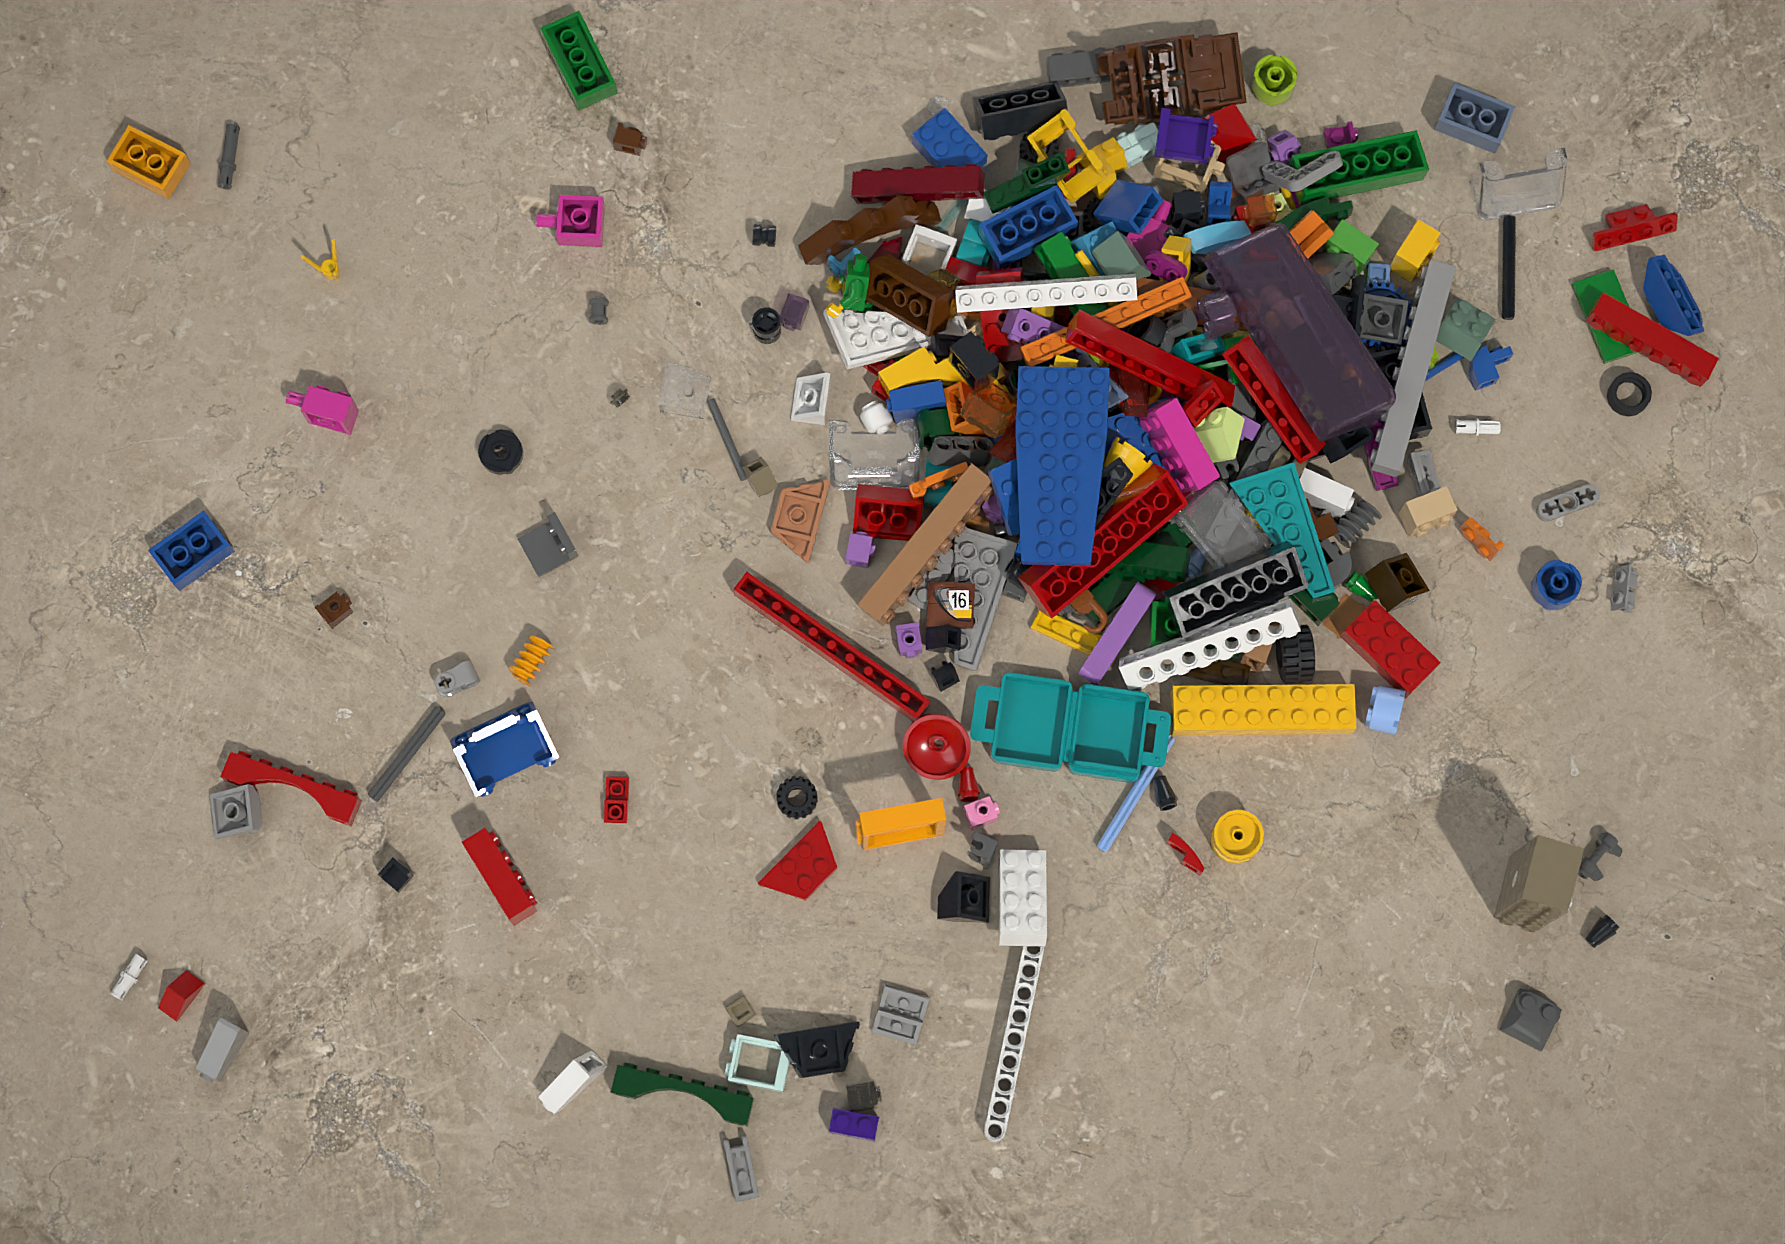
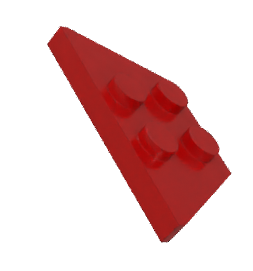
M819 821L758 882L760 887H766L806 901L838 869L822 822Z

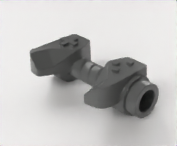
M1602 832L1596 841L1598 848L1589 858L1586 856L1582 858L1578 872L1581 878L1586 880L1590 877L1593 881L1601 880L1604 876L1596 865L1600 858L1606 852L1617 857L1621 856L1623 850L1617 845L1618 840L1612 834Z

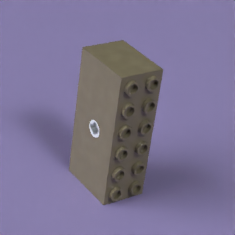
M1537 835L1509 856L1494 918L1500 919L1499 922L1501 924L1513 926L1514 923L1522 926V930L1535 932V930L1542 929L1568 913L1572 905V895L1584 848Z

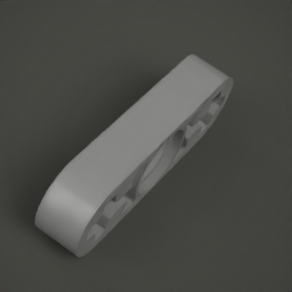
M1585 485L1546 499L1537 507V516L1540 520L1549 522L1590 507L1598 501L1600 496L1599 490L1593 485ZM1586 491L1588 494H1593L1591 500L1584 498L1579 502L1578 498L1582 497ZM1562 499H1572L1574 502L1573 508H1565L1562 504ZM1557 502V509H1554L1550 513V515L1548 513H1543V509L1545 508V506L1548 509L1554 507Z

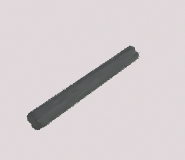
M438 706L434 707L369 791L368 796L376 802L382 798L446 714L444 710Z

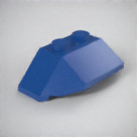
M1665 254L1649 258L1643 291L1659 323L1671 331L1686 336L1704 332L1702 314L1682 275L1673 264L1668 262Z

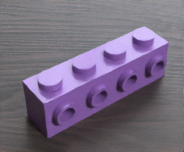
M1022 308L1009 309L1001 332L1008 334V339L1018 343L1022 340L1027 342V345L1066 327ZM1074 349L1060 356L1077 360L1079 354Z

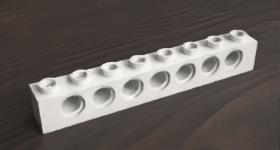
M1136 274L957 286L955 290L957 313L1137 300Z
M1290 598L1233 618L1187 638L1179 637L1119 658V669L1128 690H1141L1150 683L1166 681L1170 676L1176 674L1184 675L1190 669L1196 667L1204 668L1219 659L1227 660L1233 654L1250 652L1256 646L1262 644L1270 645L1282 637H1293L1301 631L1300 620ZM1274 621L1280 623L1277 627H1272L1269 624ZM1251 629H1256L1259 631L1257 634L1254 635L1248 633V631ZM1228 637L1237 638L1234 642H1229L1226 639ZM1208 644L1216 646L1214 649L1205 648ZM1185 652L1194 653L1191 657H1186L1183 654ZM1169 659L1173 662L1171 664H1164L1162 661ZM1149 667L1152 670L1144 672L1141 670V668Z

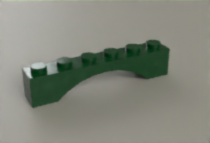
M624 1062L623 1066L617 1065L611 1093L614 1095L635 1100L646 1094L658 1091L685 1092L708 1103L720 1114L725 1122L748 1127L754 1098L750 1097L751 1093L737 1090L735 1094L727 1092L728 1087L714 1084V1088L705 1086L704 1081L692 1079L690 1083L682 1081L683 1077L669 1073V1076L665 1077L659 1075V1070L646 1068L645 1072L637 1070V1065Z

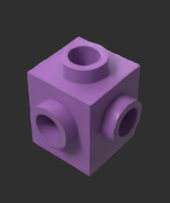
M1285 129L1266 139L1270 149L1269 156L1271 161H1279L1288 165L1293 155L1300 154L1301 145L1299 141Z

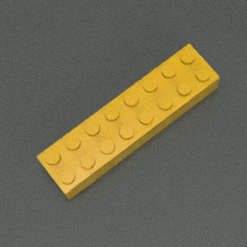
M1355 684L1173 686L1170 691L1172 736L1353 734L1357 729Z

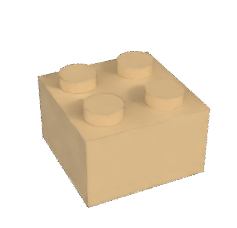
M1446 486L1405 502L1398 515L1408 537L1416 535L1417 538L1427 535L1430 529L1436 527L1437 530L1449 526V522L1454 519L1453 517L1458 510Z

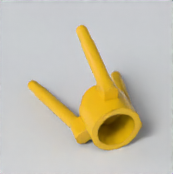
M335 239L331 240L332 258L323 261L320 266L305 255H301V259L315 268L318 273H323L324 277L328 280H339L340 268L337 264Z

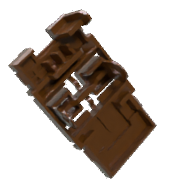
M1238 32L1212 36V34L1200 35L1199 38H1194V34L1131 43L1122 45V50H1118V48L1107 49L1104 52L1095 54L1098 76L1109 75L1113 101L1101 102L1105 124L1114 123V125H1120L1133 121V125L1159 121L1160 118L1152 119V115L1155 117L1160 116L1162 108L1171 109L1170 114L1188 117L1205 114L1204 109L1212 111L1232 104L1247 103ZM1172 40H1174L1175 48L1173 47V44H1172V43H1170V42H1165V41H1172ZM1175 51L1178 70L1183 69L1184 74L1167 77L1166 71L1175 69L1173 53ZM1147 70L1148 73L1159 72L1160 78L1143 80L1142 75H1146ZM1185 80V84L1180 85L1184 114H1182L1180 109L1178 88L1174 85L1168 86V81ZM1161 83V87L1152 88L1149 91L1144 90L1143 85Z

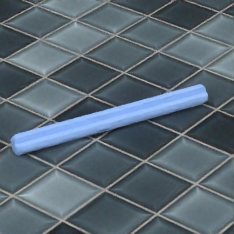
M1170 735L1167 753L1175 742V739ZM1144 767L1138 780L1131 788L1097 844L1098 849L1108 852L1159 767Z

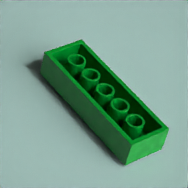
M1417 130L1293 155L1288 166L1298 170L1332 151H1338L1343 161V165L1337 170L1304 189L1296 191L1300 206L1328 197L1330 200L1424 180L1429 171Z

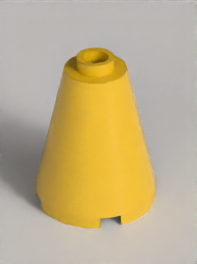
M1115 437L1103 468L1120 457L1133 473V477L1125 486L1127 487L1151 467L1153 462L1151 460L1148 463L1145 462L1143 459L1146 456L1126 441L1120 444L1118 442L1120 438Z

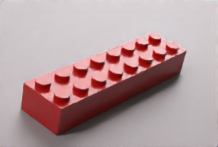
M1154 463L1122 490L1096 526L1090 566L1032 565L1018 579L1037 608L1050 618H1053L1188 505V502L1169 471Z

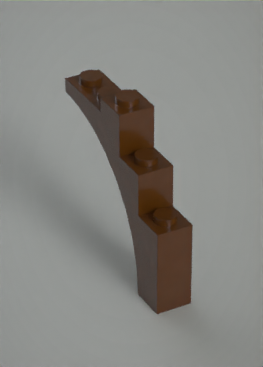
M896 196L881 208H864L849 220H832L800 243L798 247L805 265H821L828 260L830 255L835 256L848 248L877 236L915 227L916 224L920 226L937 225L942 220L935 202L914 201L912 196Z

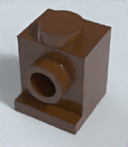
M618 122L613 139L614 150L640 156L641 149L645 150L648 137L643 136V132H640L639 129L634 127H628L627 129L623 127V123Z
M337 591L323 603L314 607L332 629L353 613L349 607L352 602L344 593L340 596ZM335 604H338V608L336 610H331V607H333Z

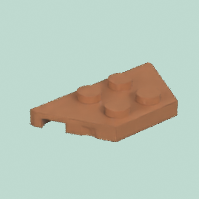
M823 480V482L811 485L810 483L804 484L797 488L782 489L771 534L806 563L810 562L830 480Z

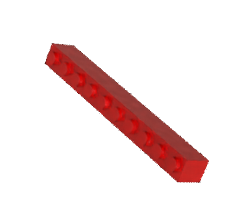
M747 571L734 587V596L914 722L923 716L930 707V700Z

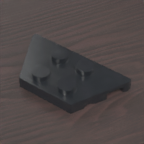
M859 1021L779 1033L774 1034V1038L799 1078L846 1071L849 1061L848 1056L854 1045L852 1040L856 1029H859L860 1023Z

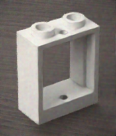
M916 224L902 262L909 265L917 242L946 251V256L936 279L937 282L941 283L949 258L953 257L956 249L957 239Z

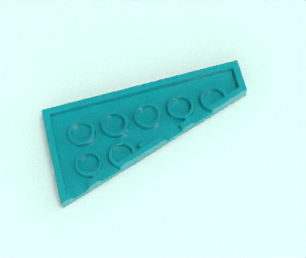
M1293 462L1229 483L1274 545L1288 541L1295 546L1309 586L1307 590L1313 598L1335 592L1295 463Z

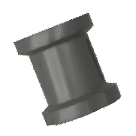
M591 298L589 300L591 305L589 323L597 325L607 324L606 309L609 305V300L605 298Z

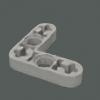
M1332 151L1298 170L1279 161H1272L1262 167V171L1267 181L1288 191L1296 192L1337 170L1343 165V161L1338 151Z

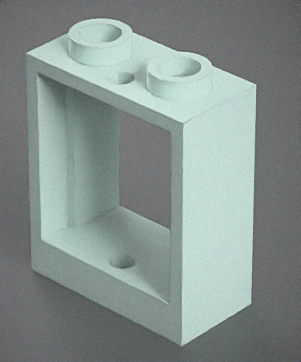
M737 1034L736 1040L732 1039L729 1053H733L732 1062H727L725 1076H728V1082L783 1093L790 1062L779 1044L774 1041ZM743 1043L781 1051L775 1084L736 1077Z

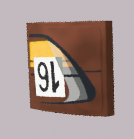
M928 583L926 628L950 625L961 629H972L975 583Z

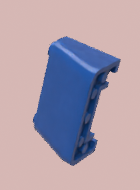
M533 702L522 704L462 732L450 740L452 749L475 797L479 795L484 797L494 791L493 788L496 782L536 763L538 766L548 767L559 758Z

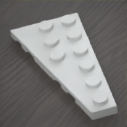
M826 309L823 312L847 370L911 354L924 346L926 350L931 349V336H926L887 312L867 311L866 313H853V310H844L837 318L830 317L826 313ZM949 316L946 330L937 334L965 336L969 332L962 316Z

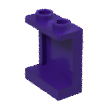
M1162 108L1154 157L1207 164L1208 158L1213 157L1215 144H1211V137L1216 136L1217 124L1213 123L1214 116L1210 115L1209 119L1172 115L1170 114L1171 109Z

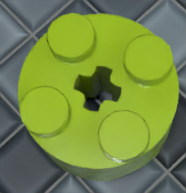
M1268 55L1263 57L1257 63L1251 80V88L1256 98L1268 106H1275L1288 100L1296 85L1297 68L1286 56Z

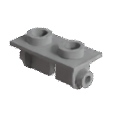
M1631 564L1616 568L1614 590L1611 598V611L1623 609V612L1631 613L1632 609L1635 608L1636 593L1629 592V589H1636L1638 573L1636 568L1631 567Z

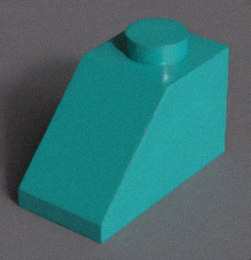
M1218 330L1180 340L1172 347L1171 354L1192 365H1197L1224 352L1225 347Z

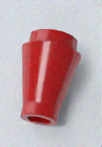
M964 767L960 771L958 796L962 802H973L979 799L980 790L973 767Z

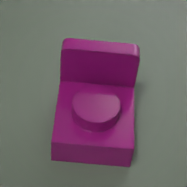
M1348 121L1346 126L1324 129L1323 132L1326 148L1351 144L1358 140V131L1356 127L1353 128L1352 121Z

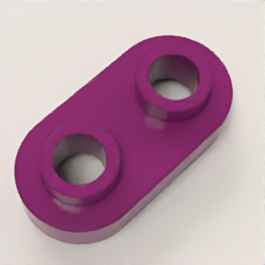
M1152 250L1144 259L1151 273L1168 282L1187 276V268L1181 261L1161 251Z

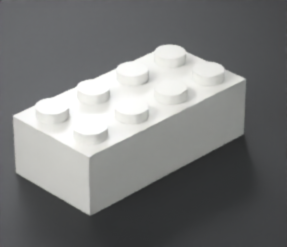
M1000 850L999 946H1046V850Z

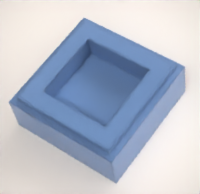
M1368 263L1367 284L1372 286L1373 281H1376L1377 285L1380 286L1382 281H1385L1386 287H1389L1390 264Z

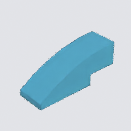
M1231 221L1209 225L1188 232L1183 236L1184 238L1191 239V251L1193 254H1224L1228 249H1244L1254 239L1245 221Z

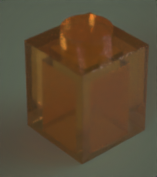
M1273 194L1247 198L1245 206L1242 207L1244 219L1248 220L1249 226L1275 222L1277 210Z

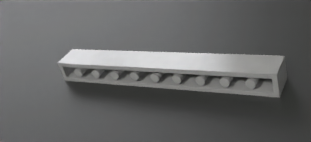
M1430 259L1428 265L1422 267L1420 279H1423L1421 286H1417L1414 299L1418 300L1416 307H1411L1408 317L1412 322L1410 327L1406 326L1403 335L1406 344L1405 347L1401 346L1397 359L1401 360L1399 368L1395 367L1392 375V380H1395L1393 388L1390 387L1386 400L1390 402L1388 409H1383L1380 421H1384L1382 429L1378 428L1375 437L1378 446L1376 450H1372L1369 462L1373 463L1371 467L1373 471L1397 477L1401 471L1456 266Z

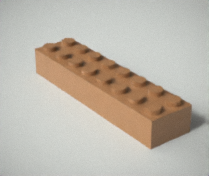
M971 463L858 603L862 611L881 626L885 623L889 624L896 616L895 610L899 605L903 607L910 599L908 594L913 588L918 589L924 581V574L927 571L931 572L939 562L937 558L941 553L945 555L953 545L951 541L954 537H960L967 528L965 525L970 518L973 520L981 511L979 507L984 500L988 502L995 492L990 477Z

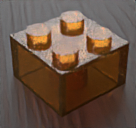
M990 381L969 392L959 415L965 418L969 424L982 429L987 436L996 439L1016 427L1017 398Z

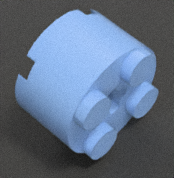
M1381 685L1378 687L1374 686L1370 705H1374V708L1368 709L1365 726H1368L1370 730L1396 735L1406 691Z

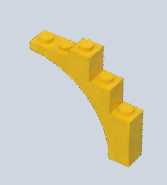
M925 346L878 372V380L889 397V391L936 381H942V386L946 387L959 382H964L969 386L951 365L949 357L935 364L937 360L932 351L928 352ZM1000 362L998 363V378L979 392L978 395L1000 412L1009 425L1013 427L1016 425L1017 404H1012L1008 398L1010 394L1004 384L1000 385L1004 382V374L1006 373Z

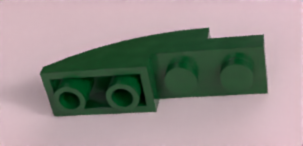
M1060 152L1021 170L1022 175L983 192L992 214L1011 205L1016 206L1050 189L1067 176L1071 171L1063 153Z
M1328 197L1295 209L1282 218L1269 231L1268 243L1274 241L1275 243H1282L1280 239L1311 210H1314L1325 223L1334 219L1336 221L1348 219L1354 209L1352 200L1330 205Z

